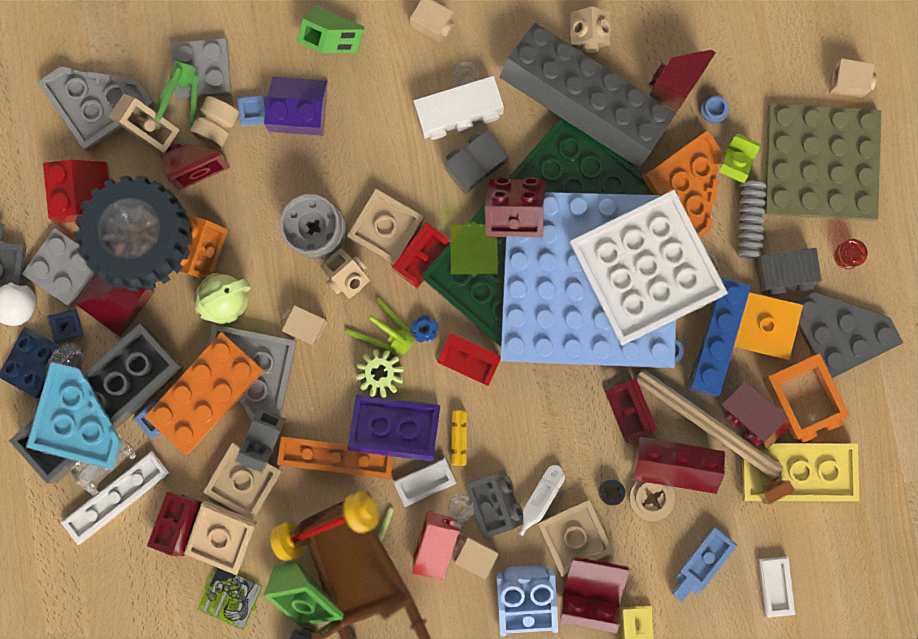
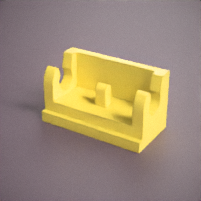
M651 605L620 607L622 639H654Z

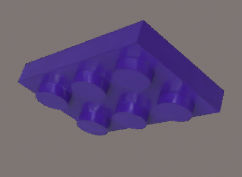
M356 395L348 440V451L433 461L441 405Z

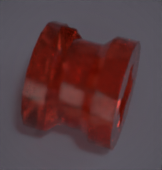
M849 239L837 246L834 251V261L842 269H854L863 264L867 259V247L860 240Z

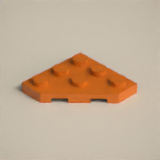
M709 130L701 132L642 175L653 195H665L675 190L677 196H680V202L699 239L712 228L713 219L710 218L712 203L716 201L719 181L716 180L718 165L721 164L723 154Z

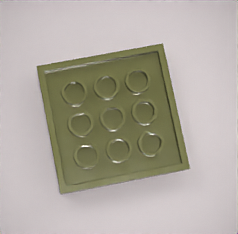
M771 103L768 106L764 215L861 221L878 220L882 110Z

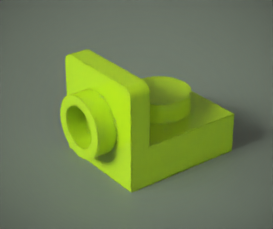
M736 133L724 154L718 172L744 183L749 176L753 160L761 144Z

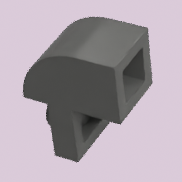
M259 408L235 462L248 470H256L262 473L286 419Z

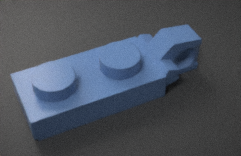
M713 526L679 569V573L675 578L680 582L671 594L683 602L691 591L697 594L700 590H703L735 550L737 544Z

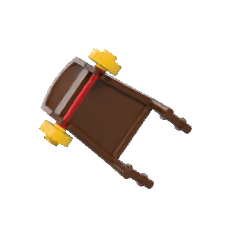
M360 491L352 494L345 501L300 521L297 526L291 522H285L274 527L270 536L272 549L279 559L290 562L300 558L304 553L305 546H308L322 589L344 613L343 619L330 621L314 632L311 636L312 639H326L336 631H338L341 639H354L348 625L376 615H380L382 619L387 620L402 608H405L411 622L409 627L415 630L418 639H431L425 626L426 619H422L409 589L374 530L379 516L377 506L369 492Z

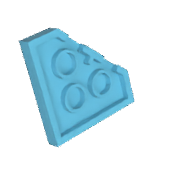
M51 362L27 448L107 469H114L122 440L83 370Z

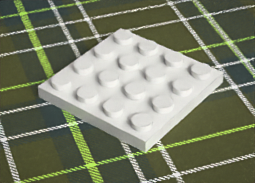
M675 190L570 241V245L621 346L727 295V291Z

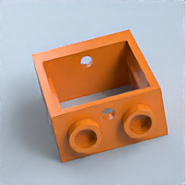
M820 353L762 378L775 407L789 418L790 427L787 429L791 440L801 439L802 443L818 436L816 431L824 427L828 431L844 424L842 419L850 416ZM815 369L835 413L800 428L780 384Z

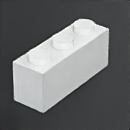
M494 76L414 100V109L424 139L430 137L431 140L447 135V131L457 129V131L470 129L473 127V123L482 120L484 123L496 121L500 118L499 115L503 114L504 110Z

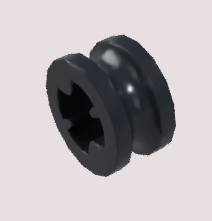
M607 480L600 485L599 497L607 505H618L625 498L624 486L616 480ZM616 485L619 489L616 491L619 493V497L607 500L605 495L608 493H604L607 486L612 488Z

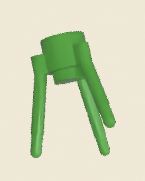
M174 62L169 79L155 106L159 109L155 117L157 121L161 120L175 87L187 89L190 84V125H193L197 114V89L200 77L195 75L197 68L182 62Z

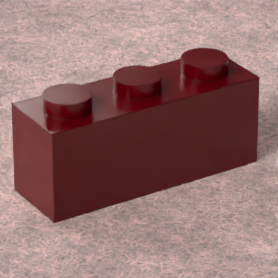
M640 437L633 456L632 480L717 494L725 475V451Z

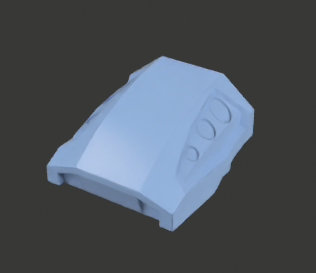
M540 565L509 567L496 573L500 636L516 632L552 630V633L558 632L555 573L553 569Z

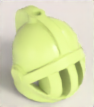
M210 274L197 287L193 303H195L194 310L196 314L200 313L202 315L200 318L206 321L210 320L221 325L231 323L237 320L247 308L249 300L248 291L251 287L247 279L237 280L230 275Z

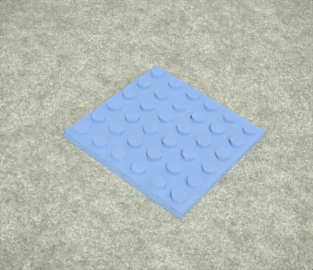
M545 192L543 237H506L501 361L674 368L676 320L621 346L570 245L571 240L663 195Z

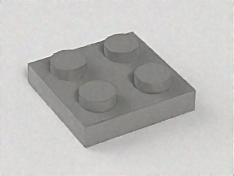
M226 38L171 43L172 66L175 61L197 68L195 75L200 77L197 98L232 95L228 41ZM190 84L187 89L175 87V98L177 100L191 99Z
M54 228L22 275L71 307L94 272L86 266L85 260L80 257L77 251L80 245Z

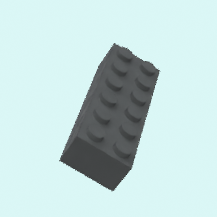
M537 23L533 24L509 55L499 77L638 168H641L676 115L674 111Z
M139 323L84 374L113 426L117 429L182 371L184 367L147 326ZM33 418L9 442L47 484L57 483L81 461L27 448L35 420Z

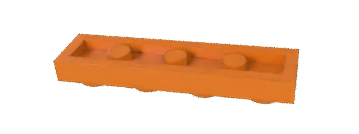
M281 436L277 465L391 479L394 456L348 451V445Z

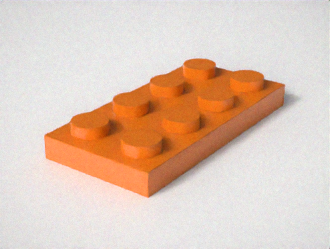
M221 332L148 412L145 418L187 456L265 370L225 333Z

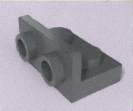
M505 470L465 484L484 539L523 525V510L516 502L513 494L512 480L507 476Z

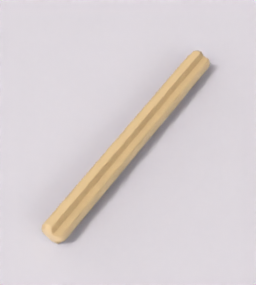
M643 369L636 377L639 385L772 479L778 478L783 471V467L648 371Z

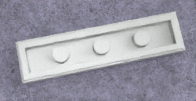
M150 451L64 519L61 524L77 545H80L168 476L170 471L156 453Z

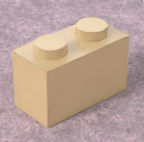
M126 94L122 95L108 116L147 145L163 153L166 152L179 132L177 127L163 117L160 121H157L155 119L156 112L136 98Z

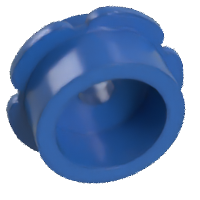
M421 315L411 323L410 330L414 334L413 336L416 337V341L420 343L424 341L431 342L437 336L438 324L434 319H430L429 316ZM422 327H427V331L423 332Z

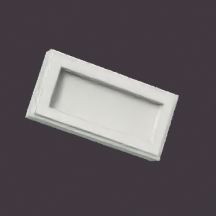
M445 458L393 481L404 507L457 484Z
M788 556L758 559L765 617L795 615Z

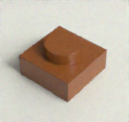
M776 478L764 484L765 490L758 493L763 504L770 505L794 492L795 489L790 480L780 481L779 478Z

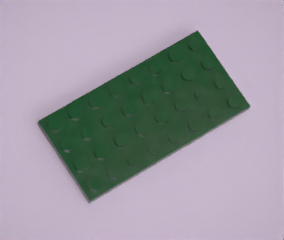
M560 118L508 177L510 179L534 177L539 180H546L545 192L642 195L648 188L642 177L643 174L631 163L563 118ZM484 204L424 272L421 279L501 347L506 237L486 236Z

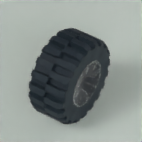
M130 175L121 176V182L118 183L110 179L104 182L106 187L101 191L96 187L90 192L93 198L89 202L84 200L80 206L84 211L83 215H76L74 224L79 227V231L74 232V239L80 245L77 248L80 257L85 260L86 266L98 277L119 289L125 287L129 291H139L140 287H144L150 290L156 288L155 283L159 281L163 284L171 280L168 275L173 271L178 274L183 268L180 264L181 260H187L190 254L187 247L188 244H192L193 235L189 230L192 226L185 209L176 196L156 180L150 182L147 177L137 176L136 180H133Z

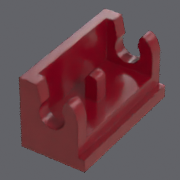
M637 378L604 391L625 443L658 432Z
M167 491L147 547L170 556H185L184 552L203 502L187 498L183 494Z

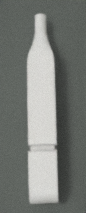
M552 465L546 470L543 479L540 480L523 511V525L518 533L521 536L524 535L530 526L538 523L543 518L559 491L558 489L565 480V474L561 467Z

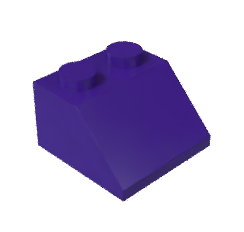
M272 77L266 96L264 125L268 132L324 136L328 81Z

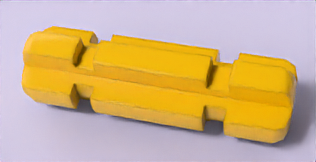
M455 410L452 412L454 427H452L451 449H453V454H451V464L453 466H465L467 454H465V450H467V427H465L467 412Z

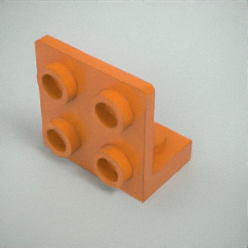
M188 216L192 226L189 230L193 235L192 244H188L187 247L190 251L187 260H181L180 264L183 268L179 272L204 280L215 271L228 229L206 219Z

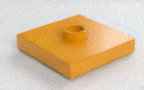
M749 292L734 347L790 360L803 305Z

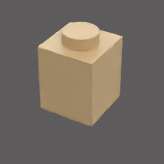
M421 0L410 17L411 28L438 43L443 36L447 38L455 25L452 22L453 11L434 0Z
M840 59L833 67L830 93L863 98L874 89L877 75L873 73L874 64Z
M295 305L292 311L289 309L286 311L281 321V325L284 326L282 329L284 333L315 348L328 323L325 319Z
M467 536L465 542L459 540L452 555L457 557L455 560L456 565L486 580L499 553Z

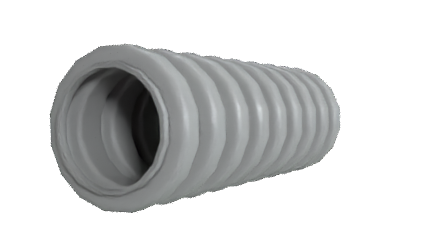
M746 180L744 183H741L743 191L740 192V196L743 199L740 200L742 208L739 209V213L742 214V217H739V222L742 225L738 227V230L741 231L738 239L741 242L738 243L740 251L737 252V256L742 259H757L763 255L760 249L763 248L761 240L764 239V236L761 235L764 227L761 225L765 222V219L762 217L765 214V210L762 206L765 205L763 197L766 196V192L763 189L766 188V183L759 180Z

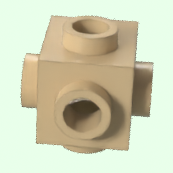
M593 6L571 12L570 37L572 46L582 48V51L586 53L598 52L599 48L610 45V12Z
M342 248L320 266L330 278L327 284L337 295L342 291L348 299L360 292L370 282L369 278L364 274V271L367 269L357 256L352 259Z

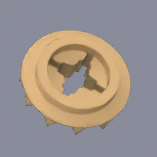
M637 481L631 488L629 501L633 512L640 518L647 521H659L667 517L673 510L675 493L671 486ZM645 488L651 493L662 491L656 498L659 509L652 503L642 506L645 502L644 500L647 499Z

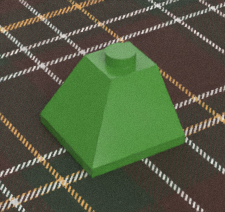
M289 562L274 566L263 596L298 626L343 619L344 613L317 581L304 570L302 565L296 562Z

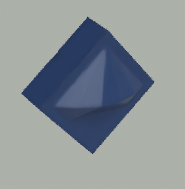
M76 309L47 316L54 343H61L84 336Z

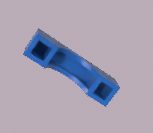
M725 278L721 279L727 291V295L711 302L706 335L694 362L687 386L688 390L711 397L720 396L751 288L749 285Z

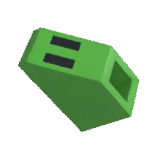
M315 5L302 19L297 43L320 53H357L365 27Z

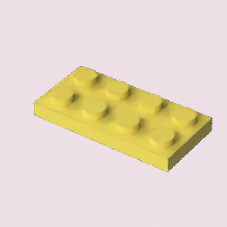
M773 443L767 450L760 445L756 447L783 467V471L778 476L779 480H790L795 489L794 492L777 501H859L858 444ZM742 457V500L762 501L758 493L765 490L763 485L773 479Z

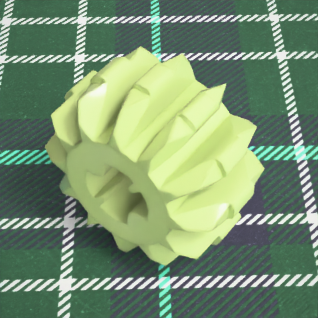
M376 349L373 351L374 360H371L367 354L363 356L364 360L368 363L367 366L357 364V368L365 371V373L356 375V379H367L360 387L363 391L372 385L370 396L375 397L377 389L380 388V394L385 398L387 397L386 387H389L393 393L397 392L396 387L391 384L393 381L399 384L403 383V379L395 376V374L404 372V368H393L399 362L397 356L388 362L390 351L386 350L381 359L380 353ZM381 366L385 367V373L388 372L387 377H381L379 381L374 380L376 378L375 375H372L374 369L379 370Z

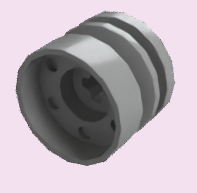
M315 194L301 195L292 199L284 208L280 218V232L284 241L293 250L312 259H323L336 253L343 245L347 235L346 222L342 213L326 198ZM313 224L319 225L322 230L320 233L314 232L311 226Z

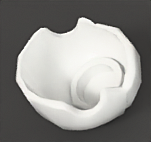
M13 283L1 286L0 323L8 326H17L28 321L37 307V297L31 288Z

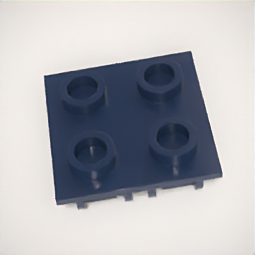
M24 327L0 371V378L36 399L41 398L51 362L61 363L63 357L66 356V353H64L66 347L54 343Z

